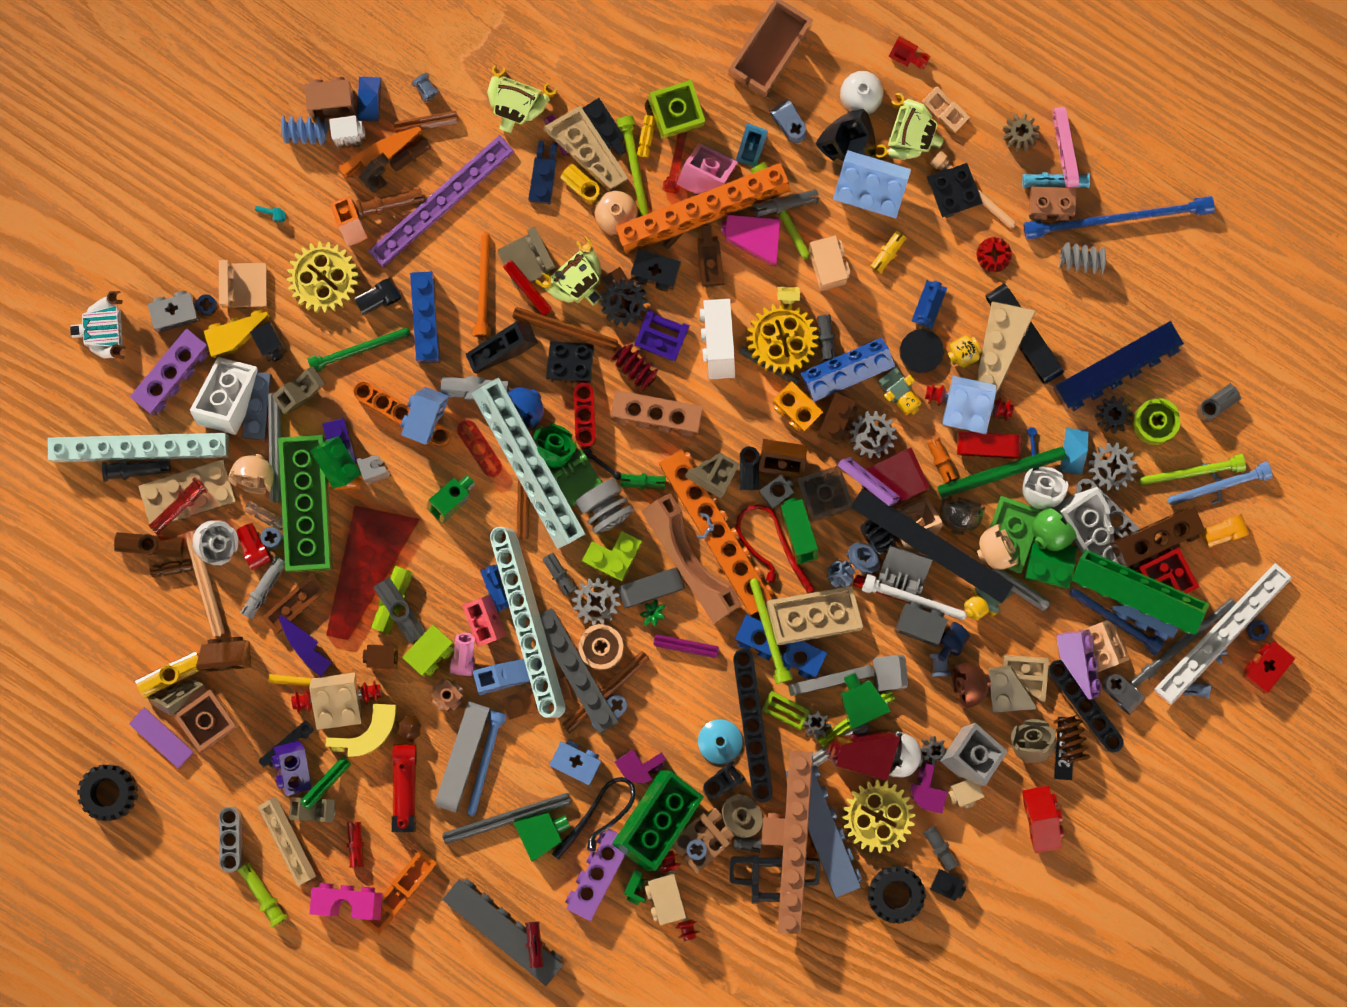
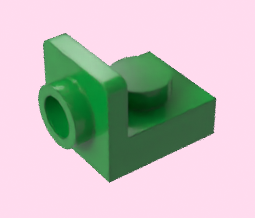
M637 869L634 870L624 894L628 896L627 901L639 905L640 902L645 903L646 898L634 892L635 890H641L645 878L642 877L643 872Z

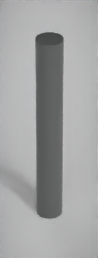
M742 346L738 352L757 364L759 358H751L754 353L753 351H748V348ZM762 363L760 366L765 368V363ZM769 367L768 371L773 373V367ZM777 369L775 375L789 383L792 381L795 385L800 380V378L788 371H785V374L782 375L781 369Z

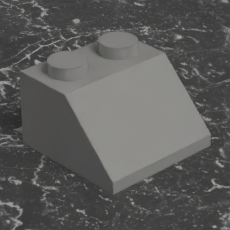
M973 723L961 728L940 762L956 776L986 786L1008 751L979 725Z

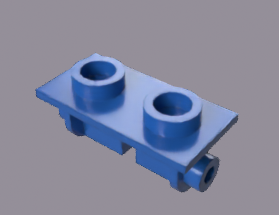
M927 280L912 322L932 329L947 287L941 286L942 283Z
M498 565L486 567V569L480 572L488 593L492 596L497 612L509 608Z

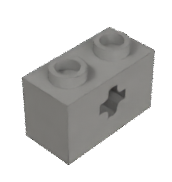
M187 291L177 292L174 294V297L168 299L158 297L152 300L153 303L147 304L154 330L158 333L200 321L194 296L191 293H187ZM172 306L177 308L174 315L169 312L172 311Z

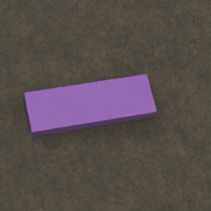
M842 459L837 465L888 506L896 505L900 500L899 495L853 459Z
M145 707L129 723L130 726L178 769L194 753L189 746Z

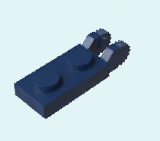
M539 141L537 157L534 159L528 198L529 202L551 204L557 165V143H552L550 159L542 158L545 147L544 141Z

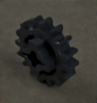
M621 277L620 283L612 280V287L609 285L605 286L608 290L607 293L601 292V296L604 298V300L599 301V304L604 307L601 310L604 315L607 314L606 318L608 321L614 319V323L617 326L620 321H622L624 326H627L629 320L635 324L634 318L642 319L640 312L647 311V308L643 305L648 303V299L643 297L647 294L646 291L641 289L639 282L634 285L632 278L626 282ZM624 288H627V289H631V291L627 292V291H624L623 289H624ZM621 295L626 299L627 308L622 305ZM622 312L625 313V315H618L616 313Z

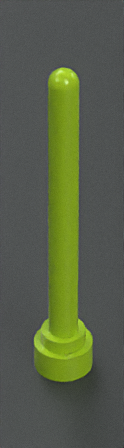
M624 116L616 119L618 128L624 133L640 215L644 216L649 214L632 133L635 121L633 116Z
M764 162L752 168L750 172L752 174L768 168V166ZM787 210L781 211L779 216L801 257L805 260L809 259L810 253Z
M1243 454L1233 455V458H1229V461L1144 476L1139 479V484L1144 486L1230 469L1231 471H1236V473L1246 471L1245 459Z
M754 578L750 581V585L776 670H774L775 675L773 677L775 683L779 684L792 680L793 677L791 671L784 667L759 581Z

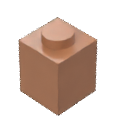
M768 813V817H763V845L783 846L785 818H781V814Z

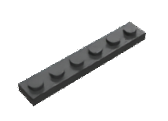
M550 608L540 614L548 646L598 733L601 734L618 724L619 722L554 610Z

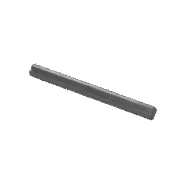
M564 793L444 832L442 837L445 844H450L570 805L571 799L568 793Z

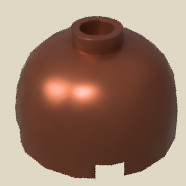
M973 663L955 664V669H952V683L954 693L958 692L961 697L957 699L958 704L963 709L980 704L986 698L988 688L991 687L989 675L985 674L981 667Z

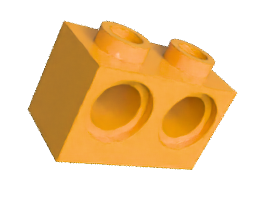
M792 381L773 399L775 404L773 409L780 416L785 414L791 420L789 425L796 432L801 430L805 433L823 415V411ZM785 396H792L795 403L788 407L783 404L782 399ZM806 411L810 414V420L801 422L798 419V414Z

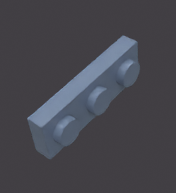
M270 373L256 374L244 418L242 436L244 439L266 440L268 395L270 394L271 385Z

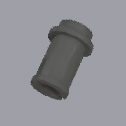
M734 836L733 849H737V852L746 850L760 853L762 838Z

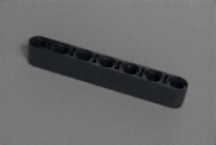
M740 649L734 654L733 664L753 798L758 802L764 803L771 799L773 791L754 659L749 650ZM741 653L747 654L750 658L749 663L745 666L737 662V656ZM744 675L750 676L753 680L752 686L748 688L742 687L740 684L741 677ZM748 697L753 698L756 701L755 708L752 710L745 709L743 706L744 699ZM751 719L759 723V729L756 732H750L746 727L747 722ZM752 742H759L762 745L760 754L750 752L749 747ZM756 764H762L766 769L765 774L761 777L753 774V767ZM759 786H765L769 791V795L765 799H760L756 795V790Z

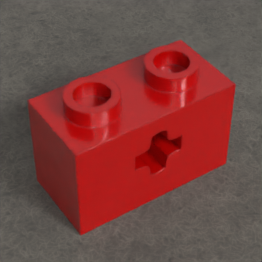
M1275 641L1270 644L1265 643L1258 651L1260 654L1259 658L1256 661L1252 660L1244 669L1247 673L1243 677L1264 694L1269 693L1296 659ZM1271 662L1270 668L1272 670L1265 671L1266 666L1263 663Z

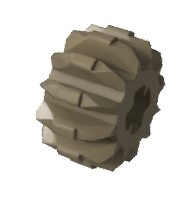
M1015 114L1014 121L1008 118L1006 121L1008 126H1004L1002 131L1007 133L1003 136V140L1010 139L1007 146L1011 147L1015 144V151H1019L1021 145L1024 151H1027L1028 144L1034 147L1036 144L1034 139H1039L1040 134L1035 132L1039 130V125L1032 126L1035 119L1031 118L1027 121V114H1023L1022 119H1020L1018 114ZM1020 128L1024 129L1023 137L1018 136Z

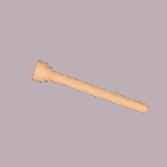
M942 151L930 163L932 167L940 171L953 168L949 164L948 156ZM978 189L983 202L982 205L1006 226L1014 228L1016 222Z

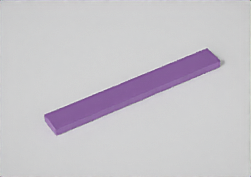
M499 135L369 249L368 252L384 268L515 153L514 150Z

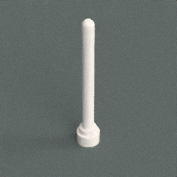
M869 574L866 576L862 588L864 592L876 593L878 591L910 603H918L925 608L936 610L961 620L967 617L962 610L879 583L880 580H877L875 576Z

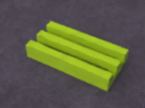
M773 691L770 692L761 710L800 731L803 728V722H806L808 714L811 712V710ZM775 697L804 712V716L771 701L772 698ZM771 705L800 720V724L769 710L768 706Z

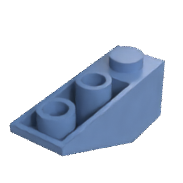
M1121 605L1110 608V611L1115 612L1114 614L1124 621L1126 619L1134 621V626L1141 630L1151 629L1155 631V636L1163 640L1174 638L1178 627L1165 624L1151 615H1144L1139 610L1130 606Z
M524 659L496 664L473 671L480 696L530 682ZM540 660L537 663L539 670L542 667Z

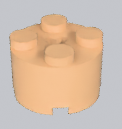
M598 624L589 627L582 634L579 641V653L583 661L591 668L607 670L617 665L624 653V643L620 634L614 628ZM598 642L608 645L604 653L595 650L598 647Z

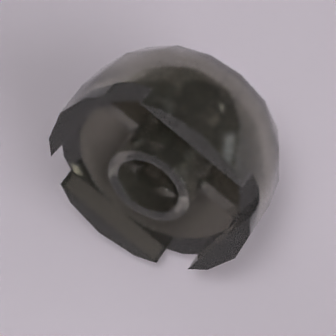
M943 497L940 505V518L943 524L951 529V533L964 535V532H971L980 525L984 517L985 506L981 508V503L959 497L958 501H951L952 497Z

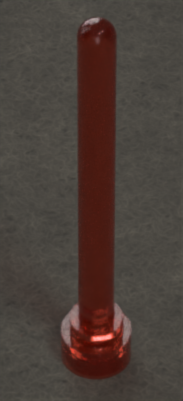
M687 132L677 135L670 174L663 181L662 190L665 192L679 194L680 186L677 185Z

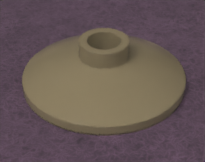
M737 794L725 801L722 808V817L725 825L733 834L749 838L760 831L763 823L762 812L753 799Z

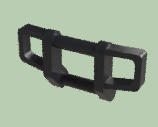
M759 855L733 856L730 858V883L752 886V904L780 902V893H759V867H782L783 858H759ZM807 858L806 864L816 866V876L814 879L805 880V886H816L820 883V860L818 858ZM752 863V879L736 878L734 876V864Z

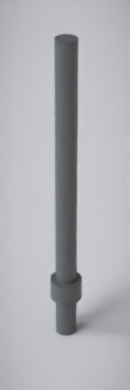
M1232 598L1227 600L1203 620L1196 635L1186 634L1153 663L1145 665L1141 669L1142 672L1129 683L1137 688L1147 678L1150 680L1156 675V671L1225 615L1236 602Z

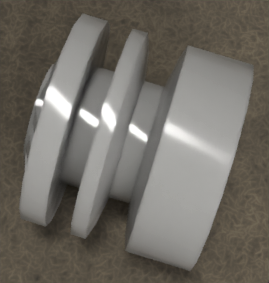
M611 478L596 486L575 501L583 515L590 512L595 514L588 520L589 525L600 522L592 529L595 535L618 526L634 511L632 505L621 508L629 501L627 497L616 500L615 497L622 492V489L615 478Z

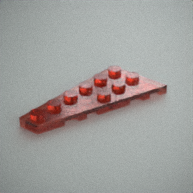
M354 506L326 636L349 641L362 616L374 599L376 591L373 587L386 579L420 519Z

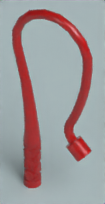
M759 504L743 509L737 518L736 531L744 546L757 559L770 568L766 581L775 583L776 573L774 566L750 546L741 533L740 527L743 516L755 509L764 510L771 515L793 571L801 581L804 589H806L807 594L814 591L815 588L810 583L809 578L801 566L797 565L773 510Z

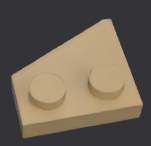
M1004 655L1003 666H1012L1018 679L1026 687V691L1039 700L1046 702L1049 658Z

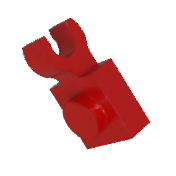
M899 36L888 57L906 67L911 62L918 68L924 69L931 56L924 52H916L917 45Z

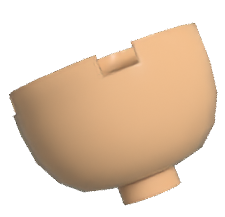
M611 191L600 197L595 205L594 215L596 223L602 231L609 235H618L615 226L638 218V209L631 196L621 191Z
M252 454V456L248 455L239 458L233 464L228 480L235 487L237 483L242 485V490L246 492L265 494L266 490L271 492L274 472L272 466L262 455Z
M997 524L987 529L981 535L979 541L980 550L977 553L982 563L987 562L990 567L1002 570L1017 565L1018 557L1013 558L1012 553L1016 552L1015 547L1006 530H1000L1002 525Z

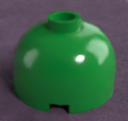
M550 424L549 427L539 426L532 438L537 446L539 455L545 460L548 468H558L567 464L574 455L577 446L576 441L574 443L572 439V433L556 424Z

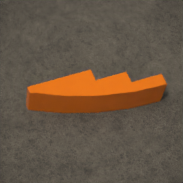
M418 126L393 134L357 153L338 169L347 179L362 165L369 171L384 157L390 162V160L403 152L405 147L408 148L419 139L423 132Z
M420 849L384 892L381 920L363 919L362 922L380 935L437 865V862Z

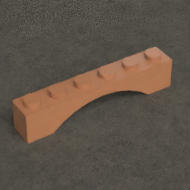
M671 493L657 499L641 511L713 624L742 606L731 586L711 575L696 558L685 534L682 510Z

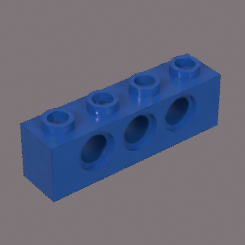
M746 615L735 637V640L738 641L737 646L747 650L753 648L759 651L758 656L770 660L772 655L767 638L766 642L762 645H757L753 641V636L756 633H763L765 635L762 622ZM803 641L785 644L786 652L781 654L784 667H787L788 670L791 667L799 670L798 675L810 680L811 676L816 678L827 652ZM796 652H803L806 655V662L797 664L794 661V654Z

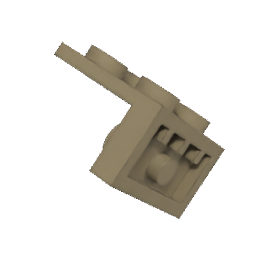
M535 227L527 230L528 235L497 250L504 265L512 260L530 282L543 277L544 275L541 273L549 274L556 270ZM511 278L515 288L518 289L519 286Z

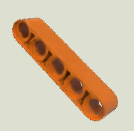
M360 381L354 386L353 394L359 402L401 425L402 420L397 419V412L401 409H406L408 413L410 411V408L407 407L408 405L366 381ZM363 387H368L370 389L369 395L365 398L359 397V390ZM382 398H387L389 400L388 406L384 409L378 408V401ZM437 423L430 443L441 448L450 443L451 434L446 427ZM439 431L446 433V438L442 442L435 441V434Z

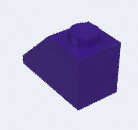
M342 418L323 423L326 440L339 436L355 464H358L347 421Z

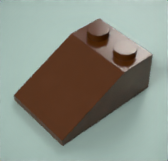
M231 637L230 642L222 643L221 639L207 640L208 644L201 645L196 664L197 670L205 672L252 668L250 643L247 640H243V637Z

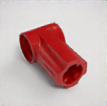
M253 523L246 524L235 530L244 550L243 554L246 562L252 571L272 561Z

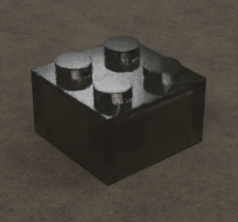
M839 466L797 479L796 482L810 523L853 510L850 508L852 500Z

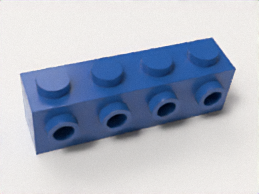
M879 338L801 372V376L809 395L815 402L895 367L888 346L882 338Z

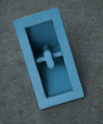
M747 123L736 161L752 167L757 166L768 136V130Z

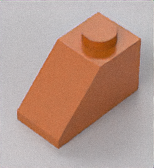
M351 196L330 204L347 247L359 244L368 238Z

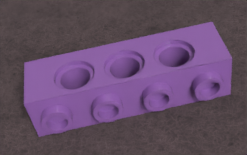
M186 328L130 397L153 416L156 413L160 414L167 405L165 403L170 396L174 397L181 388L179 385L184 379L188 380L193 375L196 364L198 362L202 363L209 355L208 346ZM189 351L191 358L187 362H182V353ZM175 368L177 370L176 376L173 379H168V370ZM161 385L163 388L162 393L159 396H154L153 388Z
M611 829L600 834L597 843L600 844L597 851H591L586 861L589 864L586 872L581 870L576 880V883L579 884L576 891L571 890L565 903L569 904L566 909L588 921L592 920L625 856L624 853L612 845L618 833ZM605 847H611L614 850L615 855L613 859L606 860L602 857V850ZM600 867L603 869L604 877L601 880H595L592 877L591 872L593 868ZM585 887L593 890L594 895L590 900H585L581 896V890Z

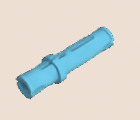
M1043 172L1042 174L1022 175L1023 188H1031L1032 186L1067 188L1063 174ZM1079 174V186L1069 188H1089L1090 175Z

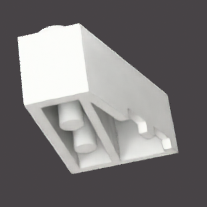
M730 299L703 300L704 309H700V322H705V328L701 329L702 342H706V348H703L702 352L703 362L708 364V379L735 378Z

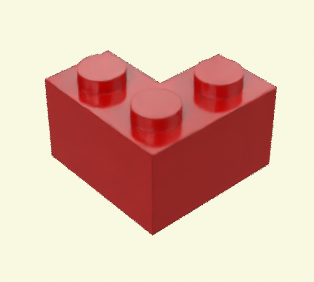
M1180 548L1136 569L1137 572L1159 582L1166 579L1169 586L1184 593H1189L1199 588Z
M1049 785L1023 790V804L1029 822L1030 839L1034 852L1039 853L1061 848V839L1064 838L1062 825H1059V823H1063L1060 809L1056 810V807H1058L1056 795L1051 794Z

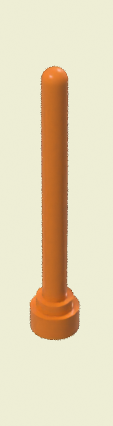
M487 232L481 235L478 322L473 326V336L479 338L490 337L491 327H488L489 323L486 322L490 235Z

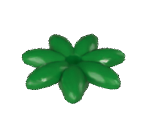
M655 599L652 602V606L645 603L647 611L640 614L641 617L645 618V626L651 622L656 627L657 619L665 618L660 613L665 608V605L658 606V600Z

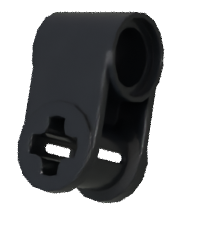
M734 761L719 770L717 774L704 783L703 793L706 797L710 799L718 798L746 780L735 768ZM711 782H715L719 786V792L716 795H711L707 791V785Z

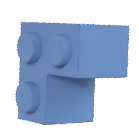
M428 387L417 391L415 395L412 394L407 406L410 408L408 416L405 415L400 425L403 428L401 435L425 445L430 442L437 421L443 416L450 396Z

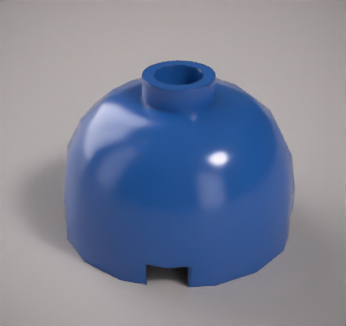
M523 387L510 390L507 394L527 429L530 428V431H533L544 414L541 395L534 389L530 390Z

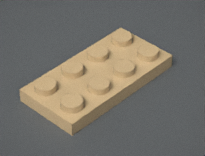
M219 460L138 486L150 527L153 529L236 503L232 485L228 480L229 475L225 461Z
M852 586L774 599L766 603L777 645L863 629Z

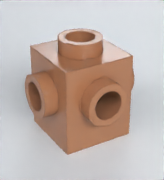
M448 679L445 682L440 680L432 688L434 692L431 695L435 698L432 702L440 711L443 709L448 712L451 709L455 711L462 705L463 701L461 699L465 696L461 692L464 689L456 680L453 682ZM445 691H450L451 697L449 699H444L443 693Z

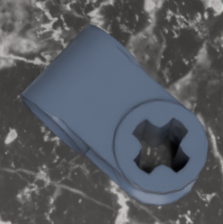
M789 99L769 111L776 124L783 130L791 142L800 143L805 139L806 126ZM792 129H800V134L797 135L796 132L793 133Z

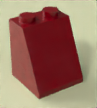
M912 447L866 469L900 496L898 503L891 507L918 497L930 489Z
M889 729L834 737L833 742H830L827 748L828 759L837 767L887 781L900 737Z

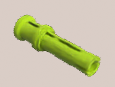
M249 862L239 868L238 872L260 904L259 910L264 912L271 922L270 927L273 928L286 920L288 915L284 914L278 906L277 898L271 897L251 866V863Z

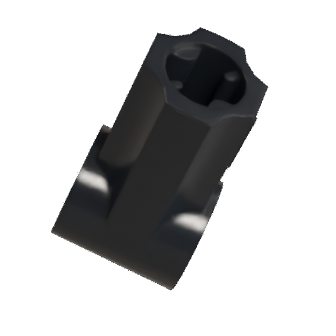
M387 278L374 286L375 288L354 298L363 316L382 306H389L402 298L392 278Z
M748 446L741 450L739 456L740 490H759V452L756 448ZM750 450L756 454V459L752 463L744 461L743 454L746 451Z

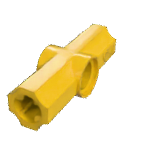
M194 652L170 665H164L161 669L137 680L136 684L143 698L145 699L171 685H176L180 681L200 672L201 670H197L196 667L199 654ZM169 669H173L176 674L172 681H168L165 677Z

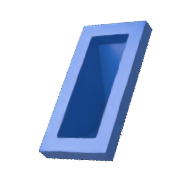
M359 77L358 121H379L381 77Z

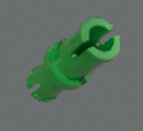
M622 473L621 479L630 480V482L621 481V487L641 488L640 490H645V488L665 490L666 484H657L656 482H666V476H648L646 473H642V475Z

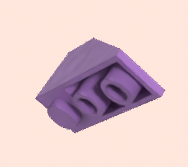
M1090 629L1069 631L1056 635L1060 658L1087 698L1093 699L1100 696L1101 683L1097 677L1098 663L1094 657V639L1090 634Z

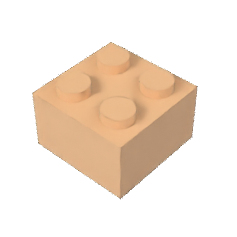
M835 235L810 242L809 253L820 292L846 285L850 269L847 261L843 262L842 259L844 253L842 241H837Z

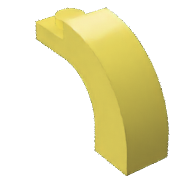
M373 704L372 722L363 735L352 739L326 737V747H331V751L345 752V748H348V757L363 756L377 750L388 740L393 732L398 706Z

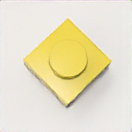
M777 287V300H782V303L793 304L795 301H800V288Z

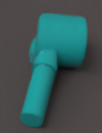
M256 206L255 211L273 215L274 222H285V211L282 209H268Z

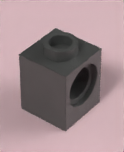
M780 475L759 490V493L773 510L794 495L792 489L795 487L788 477L784 479ZM782 486L785 490L784 495L781 497L774 496L772 493L773 487Z

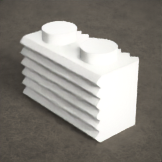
M356 116L329 119L331 137L338 149L345 146L347 148L349 146L353 147L354 145L357 147L358 144L360 146L363 144L362 139H366L365 128L362 125V121H358Z

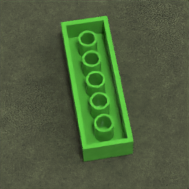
M323 435L278 438L285 571L288 573L333 570L328 480L310 452L326 440Z

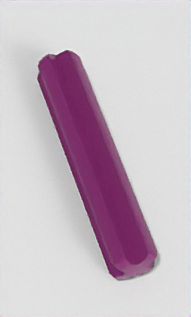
M658 634L655 635L653 642L655 647L717 658L719 652L718 646Z

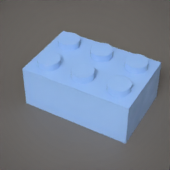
M848 150L833 200L897 218L911 169Z

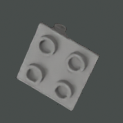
M890 545L878 580L882 584L892 587L894 585V588L900 587L901 590L906 589L905 591L921 595L932 559Z

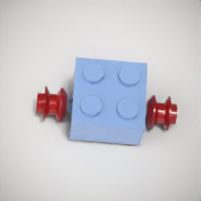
M952 376L949 393L946 392L944 385L940 388H935L934 383H932V386H927L925 399H928V404L931 401H937V405L940 406L945 399L946 406L942 425L983 434L987 432L992 411L995 419L1001 415L1004 416L1006 421L1007 417L1012 418L1014 404H1011V399L1004 403L1002 398L999 397L994 405L996 385Z

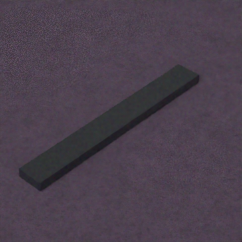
M863 488L850 506L856 512L1000 603H1003L1014 585L901 512L888 506Z

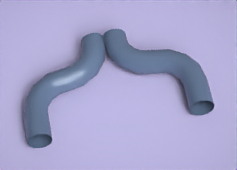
M701 513L700 516L706 517L708 525L712 527L708 528L704 535H697V538L704 539L710 531H713L714 525L711 524L709 515Z

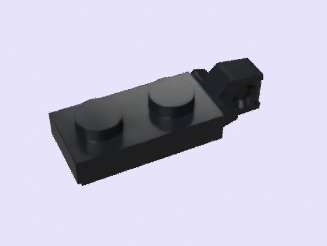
M600 98L583 107V111L609 149L613 148L618 157L625 154L626 149L621 143L625 140L623 133Z
M305 720L274 747L296 742L295 740L298 738L307 739L314 729ZM273 748L259 759V763L263 768L267 764L270 767L273 766L271 758L275 755Z

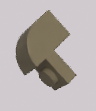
M312 366L307 368L296 380L283 385L272 397L282 412L286 414L314 398L325 383Z
M290 797L289 820L333 822L336 814L335 800L319 799L312 808L307 810L300 803L303 798Z

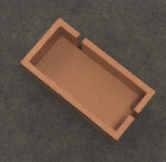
M773 0L730 66L728 75L743 85H746L748 82L749 89L766 98L798 49L800 42L804 40L811 29L813 19L783 0Z

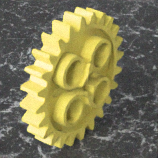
M319 241L318 248H315L310 243L309 251L302 247V256L295 253L298 259L297 262L290 261L294 269H287V272L292 275V277L287 278V281L293 283V285L288 287V289L296 291L292 295L294 299L301 297L298 302L300 306L307 303V310L314 306L316 313L319 312L320 308L323 309L324 313H327L328 307H331L335 312L337 304L342 308L344 307L342 302L344 299L349 302L351 301L348 296L349 293H356L352 286H358V282L353 280V278L358 277L359 274L352 271L357 268V265L349 264L353 260L352 256L345 258L347 251L344 249L339 252L340 246L338 244L332 249L330 242L326 244V247H323L321 241ZM319 258H327L325 266L318 267L316 265ZM311 264L322 275H325L331 283L338 287V290L335 291L324 280H320L317 274L308 268V265ZM337 271L344 273V277L340 281L333 280V275ZM305 274H312L313 279L310 283H302V277ZM322 288L329 289V295L325 298H320L318 295Z
M876 780L875 786L872 787L868 781L866 789L861 785L858 786L860 793L851 792L854 796L853 800L846 799L851 805L850 807H843V810L847 811L848 815L843 816L842 819L849 821V823L844 825V828H851L847 836L855 835L856 838L853 843L856 844L861 841V849L869 845V852H872L874 847H877L879 853L882 852L883 847L890 852L891 844L899 848L898 840L906 842L903 836L904 833L911 835L907 827L915 825L909 821V818L915 817V814L909 813V810L914 805L906 804L910 797H902L903 789L896 792V784L888 788V781H885L883 786H880L879 780ZM871 795H877L880 799V804L876 808H872L868 804V798ZM892 805L897 806L900 810L897 818H891L888 815V809ZM861 806H865L876 813L881 810L883 812L882 816L893 821L897 826L893 827L881 820L876 823L875 817L861 810ZM860 815H867L869 817V825L865 828L860 827L857 823ZM882 825L889 828V835L886 838H880L877 834L878 828Z

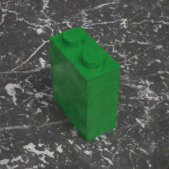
M797 498L786 500L781 505V514L797 565L817 560L818 547L803 500H797Z

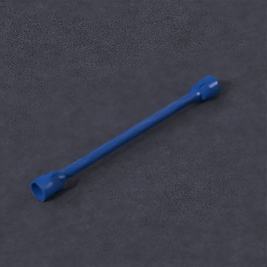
M1207 196L1194 198V202L1179 206L1140 210V212H1126V214H1112V216L1104 215L1098 216V218L1090 217L1084 218V220L1076 219L1070 220V222L1062 221L1053 224L1042 223L1041 220L1024 222L1025 239L1030 240L1042 238L1044 234L1056 230L1061 231L1070 228L1109 224V222H1125L1126 220H1139L1140 218H1153L1187 212L1196 213V215L1213 214L1215 206L1213 197Z

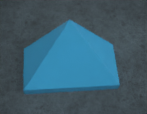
M1066 428L1063 445L1066 458L1061 460L1060 472L1082 475L1088 452L1089 431Z

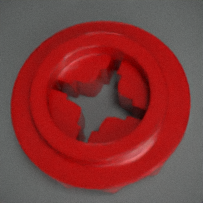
M991 237L985 239L979 245L976 256L979 265L989 272H999L1004 270L1011 262L1012 252L1009 244L1002 238ZM993 246H995L996 252L1003 253L997 257L996 263H994L992 256L985 255L992 252Z

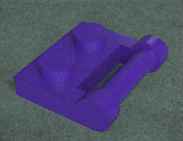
M648 309L634 346L676 362L690 325L676 323L656 315L654 311ZM652 322L678 332L679 335L675 338L649 327L650 323Z

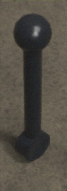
M587 448L583 451L587 458L593 459L611 473L613 478L616 480L621 479L619 471L615 472L593 455L590 449Z

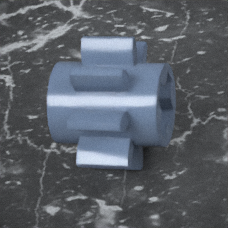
M846 560L843 563L836 561L829 566V574L826 577L835 588L839 585L845 588L853 582L855 570Z

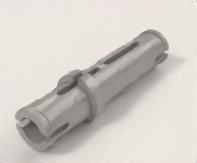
M276 556L274 557L255 590L250 592V598L240 612L241 614L253 620L262 603L265 604L267 601L265 598L284 570L285 561Z

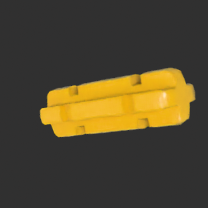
M651 115L644 116V126L642 127L639 141L640 147H638L637 156L640 158L649 157V147H651L653 127H655L656 122L654 116Z

